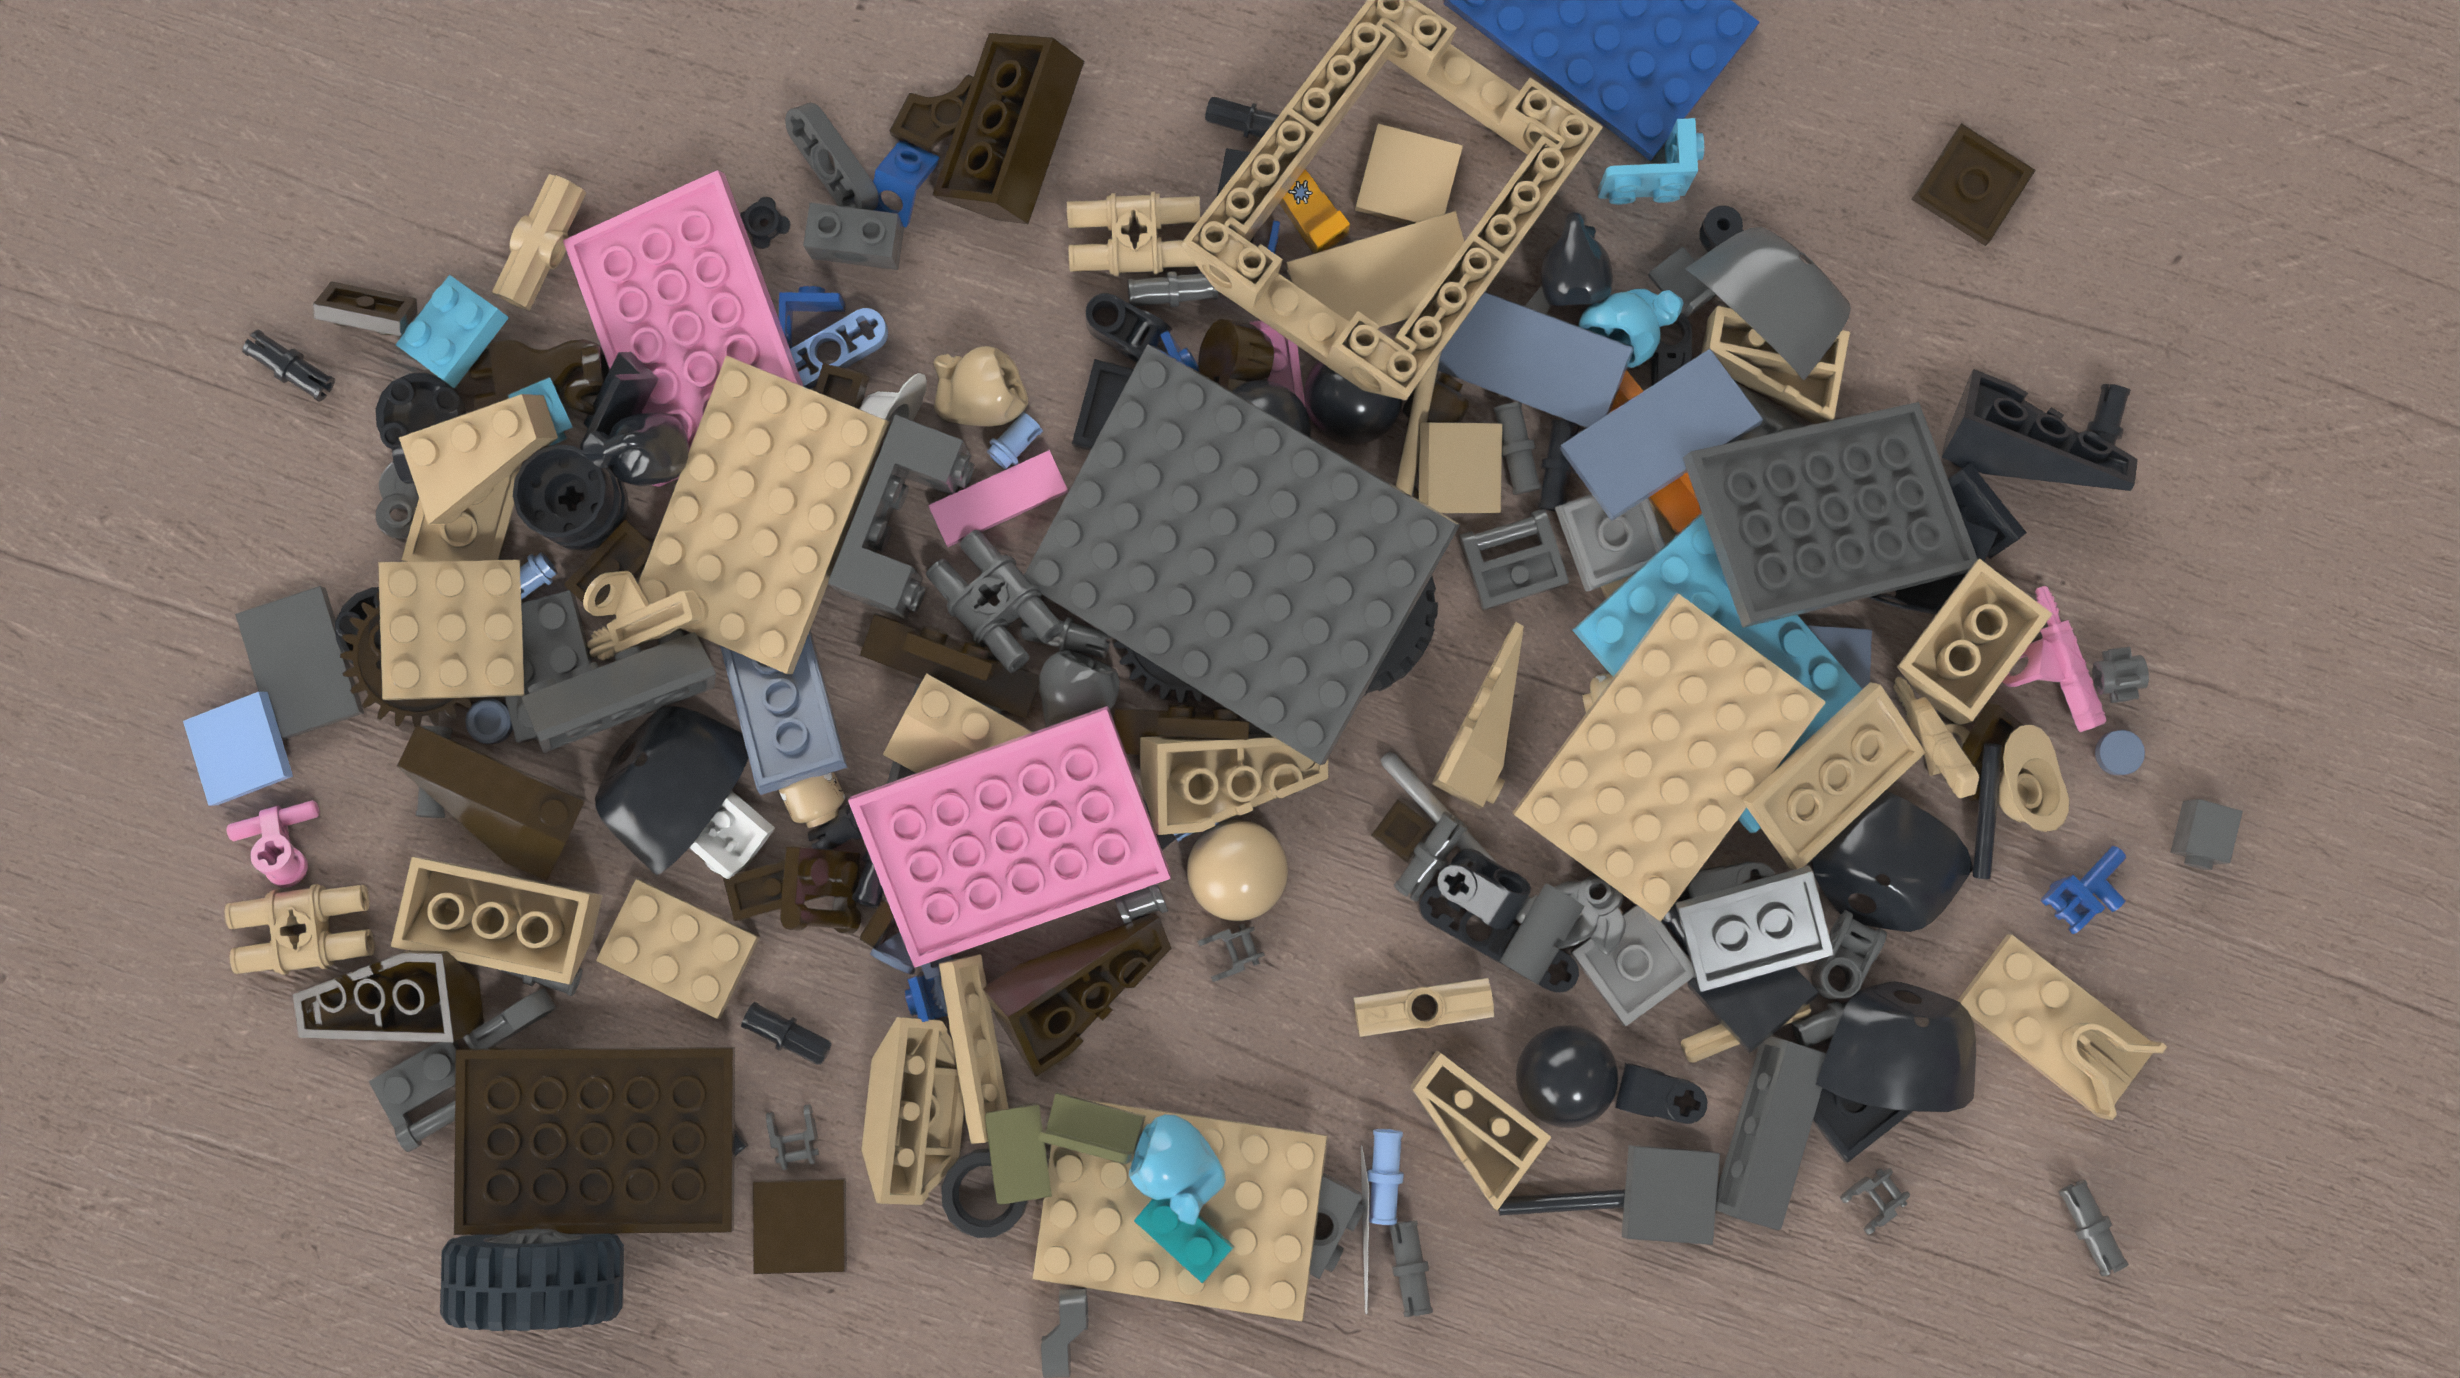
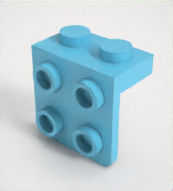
M1695 118L1677 119L1665 143L1666 164L1607 167L1598 187V198H1609V203L1620 205L1632 203L1636 200V197H1653L1654 202L1668 203L1679 200L1680 196H1685L1698 172V160H1703L1704 136L1703 133H1696Z

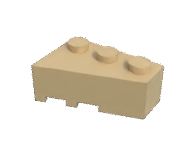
M1717 306L1708 317L1701 354L1711 349L1732 379L1809 422L1819 424L1832 421L1835 417L1850 332L1844 330L1840 332L1808 377L1803 380L1786 360L1733 309Z
M521 394L399 437L427 523L432 525L453 523L462 515L465 509L479 498H484L494 490L493 487L510 473L518 471L524 461L537 450L548 447L558 439L544 395Z
M1436 1051L1410 1085V1088L1490 1205L1497 1212L1551 1139V1136L1442 1053Z

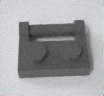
M1545 509L1531 512V517L1481 533L1474 534L1472 531L1459 534L1461 549L1467 561L1482 611L1569 584V579ZM1534 534L1539 539V546L1483 563L1480 553L1482 550Z
M457 1041L437 1042L368 1081L395 1129V1135L399 1144L406 1152L421 1146L422 1139L455 1121V1100L414 1124L407 1113L455 1086L456 1050L460 1049Z

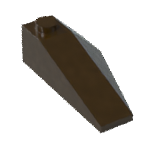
M416 725L397 764L401 771L502 861L546 881L586 800L579 795L419 725Z
M1154 913L1021 963L984 987L983 991L998 1022L1032 1074L1037 1077L1073 1053L1084 1041L1080 1035L1098 1017L1103 1021L1113 1011L1109 1005L1125 988H1135L1172 948L1160 918Z
M408 950L293 994L298 1038L455 1042L484 1024L479 982L448 951Z

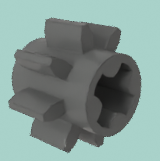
M2130 646L2102 651L2103 660L2095 661L2092 668L2093 682L2098 694H2109L2111 703L2139 699L2138 689L2147 688L2149 683V672L2144 657L2142 655L2132 656Z

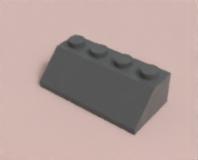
M683 630L674 631L657 639L659 645L642 651L640 646H635L615 655L616 662L600 668L597 662L589 663L574 669L571 672L573 678L556 684L554 679L551 678L528 687L530 694L521 698L543 753L714 689L716 673L696 633L684 635Z

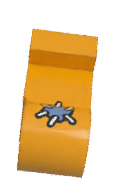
M1304 169L1279 204L1313 254L1330 249L1347 237L1350 223L1340 210L1337 211L1325 193L1320 191L1311 175Z

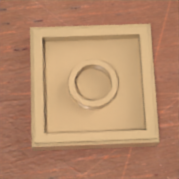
M1378 124L1355 211L1408 225L1444 215L1463 145Z
M1420 423L1419 501L1440 513H1501L1502 424Z

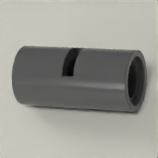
M1545 883L1499 962L1539 985L1559 951L1555 947L1558 939L1563 942L1565 941L1585 906Z

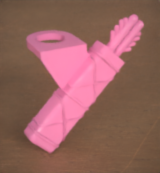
M2039 587L2035 590L2037 602L2053 613L2047 621L2048 627L2040 630L2043 638L2032 642L2019 658L2028 657V664L2025 669L2015 676H2010L2008 673L2002 683L2008 687H2017L2035 680L2060 682L2078 731L2083 732L2100 726L2106 722L2105 712H2103L2102 704L2093 686V680L2088 673L2089 670H2087L2086 662L2078 647L2077 638L2072 631L2073 628H2071L2069 620L2061 622L2058 615L2059 609L2056 608L2057 603L2054 602V596H2052L2048 587Z

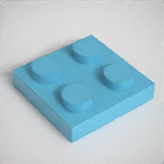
M449 275L442 285L435 290L432 298L415 320L408 325L405 333L395 345L455 388L509 317Z

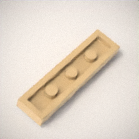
M981 954L939 963L941 985L945 996L949 1030L954 1046L957 1075L960 1081L965 1108V1120L971 1144L988 1142L985 1114L987 1112L1009 1109L991 1007L983 991V988L987 986Z

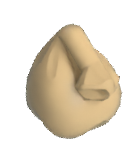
M991 346L977 347L963 358L960 356L953 358L946 354L937 356L934 359L933 363L939 378L934 408L935 412L943 420L973 426L990 427L1004 425L1016 419L1028 405L1027 392L1021 381L1017 366L1009 355L1003 353L998 348Z

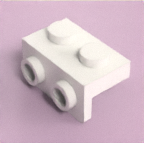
M731 790L721 807L690 848L705 861L708 868L721 874L724 878L730 879L749 865L775 827Z

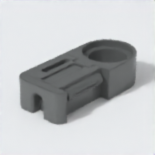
M543 988L520 1000L463 1038L470 1049L495 1048L542 1019L557 1007L547 990Z

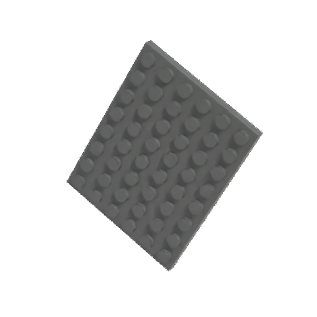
M1147 344L1024 576L1032 585H1038L1041 594L1312 761L1323 765L1332 753L1460 524L1160 349Z

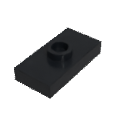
M1971 463L1948 478L1963 521L1997 532V536L1987 555L1989 559L2018 541L2027 533Z

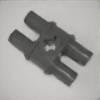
M974 530L963 538L960 542V548L982 572L977 579L968 585L946 559L935 562L926 572V576L948 601V613L952 617H957L972 634L973 642L991 650L992 654L1010 673H1013L1026 664L1029 660V655L1007 630L1011 623L1018 617H1021L1043 643H1048L1055 639L1063 630V625L1041 600L1042 594L1038 585H1032L1016 567V560L1011 556L1001 555L980 530ZM996 595L1000 602L993 607L989 599Z

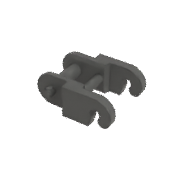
M1245 924L1238 926L1240 932L1232 934L1230 929L1197 941L1200 947L1222 938L1233 961V968L1212 976V982L1244 971L1245 967L1243 964L1252 961L1253 966L1260 964L1258 958L1265 956L1264 952L1257 953L1250 935V932L1255 930L1254 926L1246 929ZM1241 936L1248 954L1247 958L1240 961L1231 940Z
M810 1104L804 1105L807 1130L803 1133L788 1136L779 1135L778 1128L774 1125V1113L766 1114L771 1149L778 1148L779 1156L775 1157L776 1163H781L783 1170H787L788 1162L808 1159L810 1164H815V1155H819L818 1148L814 1149L812 1141L818 1138L815 1119L811 1115L813 1110ZM804 1139L806 1149L786 1152L785 1143Z
M1881 1168L1876 1171L1877 1176L1873 1179L1865 1176L1840 1197L1843 1203H1847L1852 1199L1853 1195H1859L1866 1191L1879 1206L1880 1215L1864 1227L1867 1235L1872 1234L1876 1230L1875 1227L1884 1226L1898 1214L1894 1209L1899 1205L1902 1208L1907 1205L1906 1200L1910 1197L1908 1191L1901 1193L1890 1179L1893 1173L1891 1168L1884 1171ZM1881 1183L1893 1197L1887 1204L1883 1202L1874 1190Z

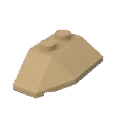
M897 1017L872 1058L862 1154L877 1203L922 1205L929 1197L928 1193L941 1182L948 1170L959 1159L964 1102L957 1075L953 1041L948 1035L943 1021L929 1020L922 1022L921 1019Z

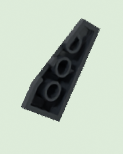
M1973 369L1946 433L1941 458L1951 461L1960 468H1964L1971 463L1977 472L1987 475L2125 491L2132 490L2136 479L2137 458L2092 431L2078 433L2068 427L2062 420L2064 414L2052 407L2045 413L2025 401L2028 393L2016 385Z

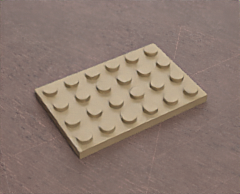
M726 356L689 450L686 466L679 476L638 583L648 603L660 601L677 591L694 590L703 616L698 622L681 627V629L690 633L695 632L697 636L781 672L793 674L891 422Z
M1676 593L1512 813L1661 922L1747 808L1742 800L1775 771L1826 702L1690 601Z
M1092 1101L1145 1115L1142 1132L1146 1125L1150 1124L1156 1117L1164 1114L1181 1117L1198 1129L1219 1159L1225 1171V1184L1217 1194L1202 1206L1199 1215L1235 1247L1204 1283L1195 1278L1134 1222L1135 1218L1152 1198L1143 1195L1129 1178V1169L1132 1162L1123 1164L1051 1144L1048 1172L1052 1197H1046L1043 1201L1033 1279L1301 1322L1304 1320L1328 1135Z

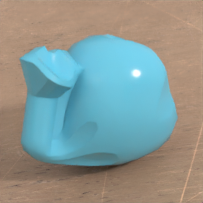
M1634 289L1627 292L1614 293L1609 295L1602 303L1591 304L1582 313L1579 327L1634 347L1627 367H1638L1655 353L1660 343L1659 327L1674 323L1680 315L1684 303L1682 298L1670 290L1663 291L1659 295L1647 289Z
M1169 1114L1156 1117L1150 1124L1146 1125L1137 1143L1134 1158L1129 1169V1178L1143 1195L1155 1200L1170 1199V1208L1178 1215V1219L1192 1225L1196 1223L1202 1206L1223 1188L1226 1181L1225 1171L1219 1159L1198 1129L1187 1120Z

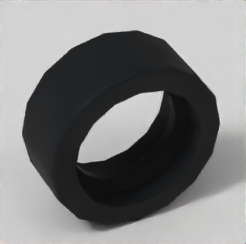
M977 1149L962 1156L948 1170L941 1188L942 1207L948 1220L962 1233L976 1238H991L1009 1231L1023 1216L1029 1200L1010 1203L1009 1208L1003 1215L993 1220H980L969 1215L959 1200V1187L962 1179L969 1171L979 1166H991L989 1149Z

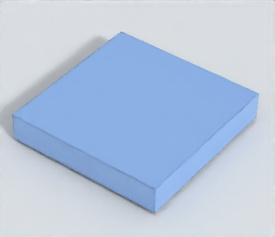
M268 692L253 693L183 721L208 806L220 805L293 777Z

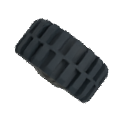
M525 1229L511 1231L504 1235H465L449 1239L441 1250L440 1315L447 1325H453L456 1328L490 1331L552 1330L565 1327H582V1325H595L602 1323V1321H611L617 1317L623 1307L624 1244L619 1236L614 1234H564L553 1229Z

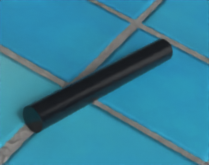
M1986 743L1983 748L1973 877L1978 879H1991L2002 758V745Z
M1625 1189L1511 1196L1506 1198L1498 1212L1499 1216L1624 1208Z

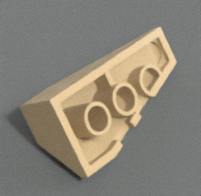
M1517 622L1510 628L1431 784L1478 809L1482 808L1486 801L1494 804L1505 783V780L1498 776L1504 766L1524 628L1523 625Z
M1248 734V740L1176 736L1140 737L1141 785L1155 833L1158 835L1203 832L1215 827V823L1234 815L1241 816L1253 811V807L1277 797L1284 798L1328 779V760L1325 764L1319 765L1270 734Z

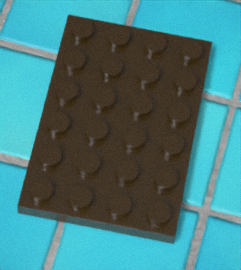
M735 1047L477 1048L456 1050L454 1235H504L511 1231L525 1229H553L564 1234L727 1233L734 1230Z

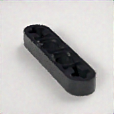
M1438 886L1427 889L1421 895L1419 912L1428 924L1507 967L1499 962L1505 952L1507 943L1514 937L1519 926L1513 924L1508 930L1491 927V933L1487 939L1475 941L1466 932L1467 921L1475 914L1467 910L1461 916L1457 931L1449 927L1455 920L1452 917L1440 914L1436 919L1430 915L1432 907L1427 902L1430 897L1439 898L1442 893ZM1447 899L1446 904L1448 907L1459 912L1461 906ZM1559 949L1551 964L1557 965L1560 960H1563L1566 963L1564 971L1569 974L1568 980H1558L1553 985L1549 982L1551 974L1546 971L1539 986L1555 993L1566 992L1572 989L1579 977V967L1576 961L1569 954Z

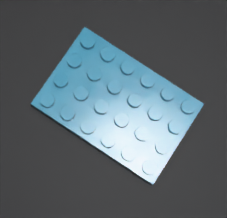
M1702 513L1572 630L1614 677L1676 593L1680 594L1826 702L1778 767L1862 690L1798 615L1742 628ZM1748 808L1738 818L1749 833H1756L1761 828Z

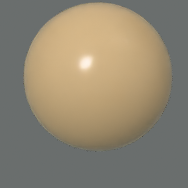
M1229 820L1206 830L1193 845L1187 863L1188 883L1198 903L1209 913L1230 921L1250 920L1271 909L1281 897L1288 877L1287 859L1280 842L1266 828L1246 820Z

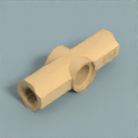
M548 175L529 216H523L513 230L510 239L511 253L492 291L495 296L516 307L530 311L549 270L555 269L561 263L566 253L563 240L569 238L567 232L586 195L582 188L560 176Z
M1489 978L1353 997L1359 1037L1417 1028H1431L1437 1025L1494 1017V1004ZM1422 994L1431 996L1436 1004L1433 1016L1427 1020L1416 1019L1411 1010L1413 1000Z

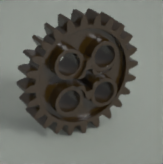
M378 592V593H377V599H378L379 604H380L379 592ZM363 603L361 606L368 617L365 620L350 618L349 621L359 630L357 635H343L342 639L354 646L352 651L340 653V658L353 661L354 666L342 674L344 677L357 676L359 682L351 688L350 692L354 694L365 691L368 694L362 704L364 709L376 702L380 705L378 719L381 720L391 711L395 713V726L399 727L405 716H412L414 727H416V725L420 726L422 716L427 715L433 725L438 726V713L445 711L448 716L455 719L456 712L453 705L457 702L468 708L472 706L468 698L383 700L382 669L376 667V662L381 660V650L374 643V636L380 629V606L375 609L371 605Z

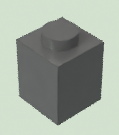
M2201 799L2183 801L2170 853L2184 856L2185 865L2203 870H2212L2213 865L2230 864L2243 811Z

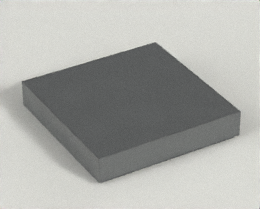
M1629 1145L1621 1237L1636 1240L1713 1245L1720 1153Z

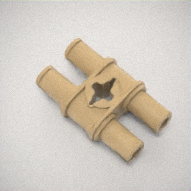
M1153 191L1151 195L1116 196V193H1111V195L1107 196V200L1067 201L1069 228L1108 227V231H1112V239H1108V244L1069 245L1070 272L1109 270L1110 274L1119 276V273L1154 271V275H1159V272H1163V268L1197 266L1181 246L1183 241H1162L1161 237H1157V229H1161V224L1197 223L1200 219L1199 196L1160 198V193L1155 194V191ZM1134 219L1137 221L1140 232L1143 233L1139 236L1136 249H1133V243L1130 241L1129 235H1127L1131 231Z
M313 884L307 889L285 892L275 889L267 893L265 898L227 903L225 905V920L229 929L269 925L271 933L270 943L231 949L230 964L233 973L240 974L273 969L276 973L286 975L290 970L312 967L328 969L337 960L373 955L375 943L370 929L331 934L328 922L329 917L333 915L367 911L369 909L367 887L365 885L326 889L323 885ZM305 924L307 928L306 933L295 935L293 931L294 926Z

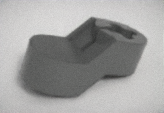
M1087 1288L1060 1289L1059 1291L1060 1324L1048 1335L1042 1336L1043 1378L1070 1377L1071 1375L1070 1342L1082 1331L1088 1330Z

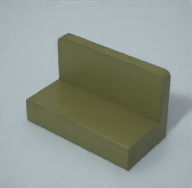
M1055 1093L1047 1128L1039 1132L1038 1141L1127 1164L1133 1161L1146 1116L1066 1094Z
M1039 1104L1019 1105L1018 1108L987 1112L985 1114V1123L996 1202L1002 1205L1052 1197L1045 1143L1038 1141L1039 1132L1043 1130Z

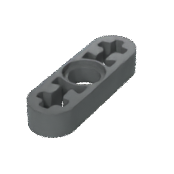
M811 102L790 109L785 118L787 132L838 206L875 210L878 205V192L875 184L822 109ZM828 151L834 160L835 168L830 161Z

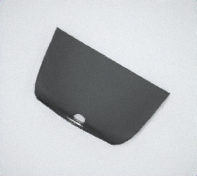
M1763 227L1749 228L1734 235L1685 268L1686 271L1704 283L1745 320L1786 360L1803 380L1808 377L1831 347L1850 315L1851 307L1849 301L1823 271L1791 243Z

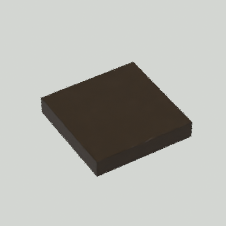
M1961 123L1911 200L1986 246L1992 240L2036 170Z
M846 1178L756 1180L753 1182V1274L845 1272L847 1270Z

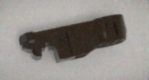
M1219 319L1210 326L1201 343L1198 357L1199 373L1230 391L1246 382L1268 381L1274 361L1273 344L1267 334L1252 324L1230 319Z

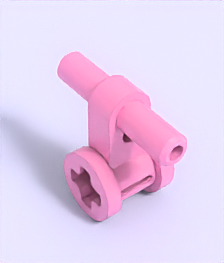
M313 800L284 809L278 805L259 811V816L229 824L226 829L227 835L230 840L238 841L262 834V838L254 844L251 850L253 866L265 874L274 885L281 888L292 887L304 878L307 873L308 863L306 857L299 850L293 848V845L290 843L288 826L317 818L320 810L318 804Z

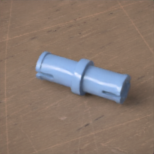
M1392 1129L1373 1130L1372 1169L1367 1171L1368 1181L1371 1182L1369 1222L1381 1225L1397 1224L1398 1185L1403 1183L1404 1173L1399 1171L1403 1132Z

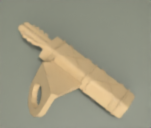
M629 571L610 572L599 575L588 586L583 600L585 610L593 616L616 615V619L607 624L608 629L602 627V629L594 631L591 635L593 639L587 642V647L591 649L589 652L590 656H598V659L603 661L606 658L609 659L610 656L613 657L615 653L635 646H641L651 640L664 637L681 627L696 623L703 616L694 590L677 591L669 597L649 604L634 576ZM610 584L611 589L606 600L599 605H595V598L599 590L603 586Z
M1897 677L1893 688L1898 698H1900L1899 701L1903 702L1902 706L1907 711L1906 721L1910 729L1914 731V735L1918 737L1926 752L1924 756L1929 775L1933 776L1942 773L1948 786L1953 789V793L1959 798L1976 794L1979 775L1951 734H1957L1961 738L1962 744H1964L1970 732L1958 724H1944L1926 697L1916 699L1913 689H1911L1907 680Z

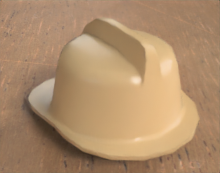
M2034 725L2019 726L2010 734L2005 744L2004 768L2000 773L1998 804L2008 817L2018 822H2026L2033 829L2043 832L2056 830L2065 822L2068 815L2069 797L2060 773L2055 750L2050 738L2041 728Z

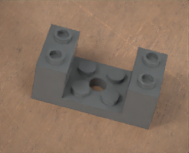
M898 415L894 416L828 581V584L838 593L906 620L910 610L918 611L926 587L921 586L923 578L912 566L877 553V550L883 552L888 545L892 534V527L888 526L894 509L901 510L908 494L909 486L904 484L906 478L949 495L958 492L959 487L966 488L968 486L975 464L970 462L972 456L963 440Z

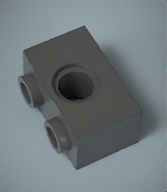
M809 203L803 246L811 259L898 270L904 226L899 215L895 213Z
M1325 1173L1322 1176L1318 1213H1325L1333 1220V1227L1328 1234L1315 1236L1310 1275L1320 1279L1325 1269L1330 1272L1334 1270L1344 1250V1247L1338 1245L1341 1236L1346 1228L1354 1231L1365 1209L1364 1206L1359 1204L1362 1198L1361 1192Z

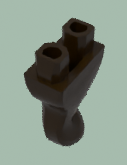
M584 339L570 340L545 350L533 349L515 340L491 341L488 344L489 348L481 353L469 369L471 377L475 381L491 378L494 380L495 392L474 395L473 400L476 411L509 399L508 394L549 377L559 396L571 374L577 368L582 367L584 376L567 384L564 397L566 403L572 409L591 416L595 414V408L589 402L584 401L583 397L598 395L609 373V366L601 345Z

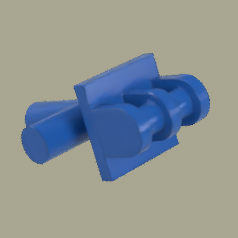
M2112 846L2080 881L2074 875L2057 880L2049 886V891L2040 901L2045 906L2050 904L2056 910L2054 916L2058 920L2064 918L2069 923L2068 930L2072 934L2080 931L2096 914L2101 913L2105 909L2093 893L2111 912H2115L2126 900L2106 879L2126 859L2125 853L2120 848Z

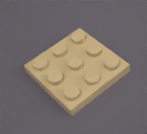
M520 560L378 562L383 700L524 696Z

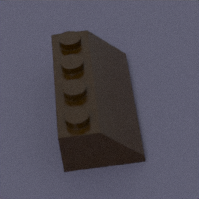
M989 33L932 195L937 199L997 221L1029 224L1085 61L1053 37ZM986 86L995 89L1005 96L1004 101H993L995 97L985 92Z

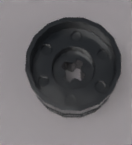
M557 444L537 450L523 462L514 480L512 496L517 514L528 528L568 550L589 551L598 548L626 520L629 501L624 483L613 473L611 468H599L584 455L583 450L575 446ZM580 495L584 497L582 502H579ZM576 503H577V506H576V509H577V510H574V509L572 508V504H576Z

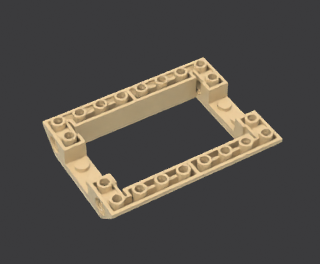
M1367 0L1189 232L1181 246L1217 291L1364 391L1407 400L1603 127L1532 78H1529L1519 91L1451 45L1457 27L1417 0ZM1387 60L1528 155L1400 329L1394 341L1379 331L1380 326L1359 311L1356 312L1350 322L1279 274L1282 258L1260 244L1257 247L1250 242Z

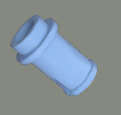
M1022 412L997 440L994 438L990 440L991 447L987 450V453L1004 469H1007L1011 464L1015 466L1018 464L1017 457L1043 430L1034 419Z
M542 552L536 556L533 554L527 556L528 562L520 567L521 600L542 584L550 585L553 583L552 577L558 574L552 562Z

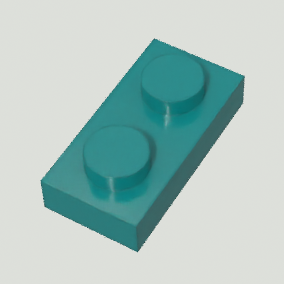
M1152 1199L1134 1220L1136 1224L1201 1283L1208 1279L1235 1247L1201 1215L1198 1216L1194 1225L1180 1221L1178 1215L1170 1208V1199Z

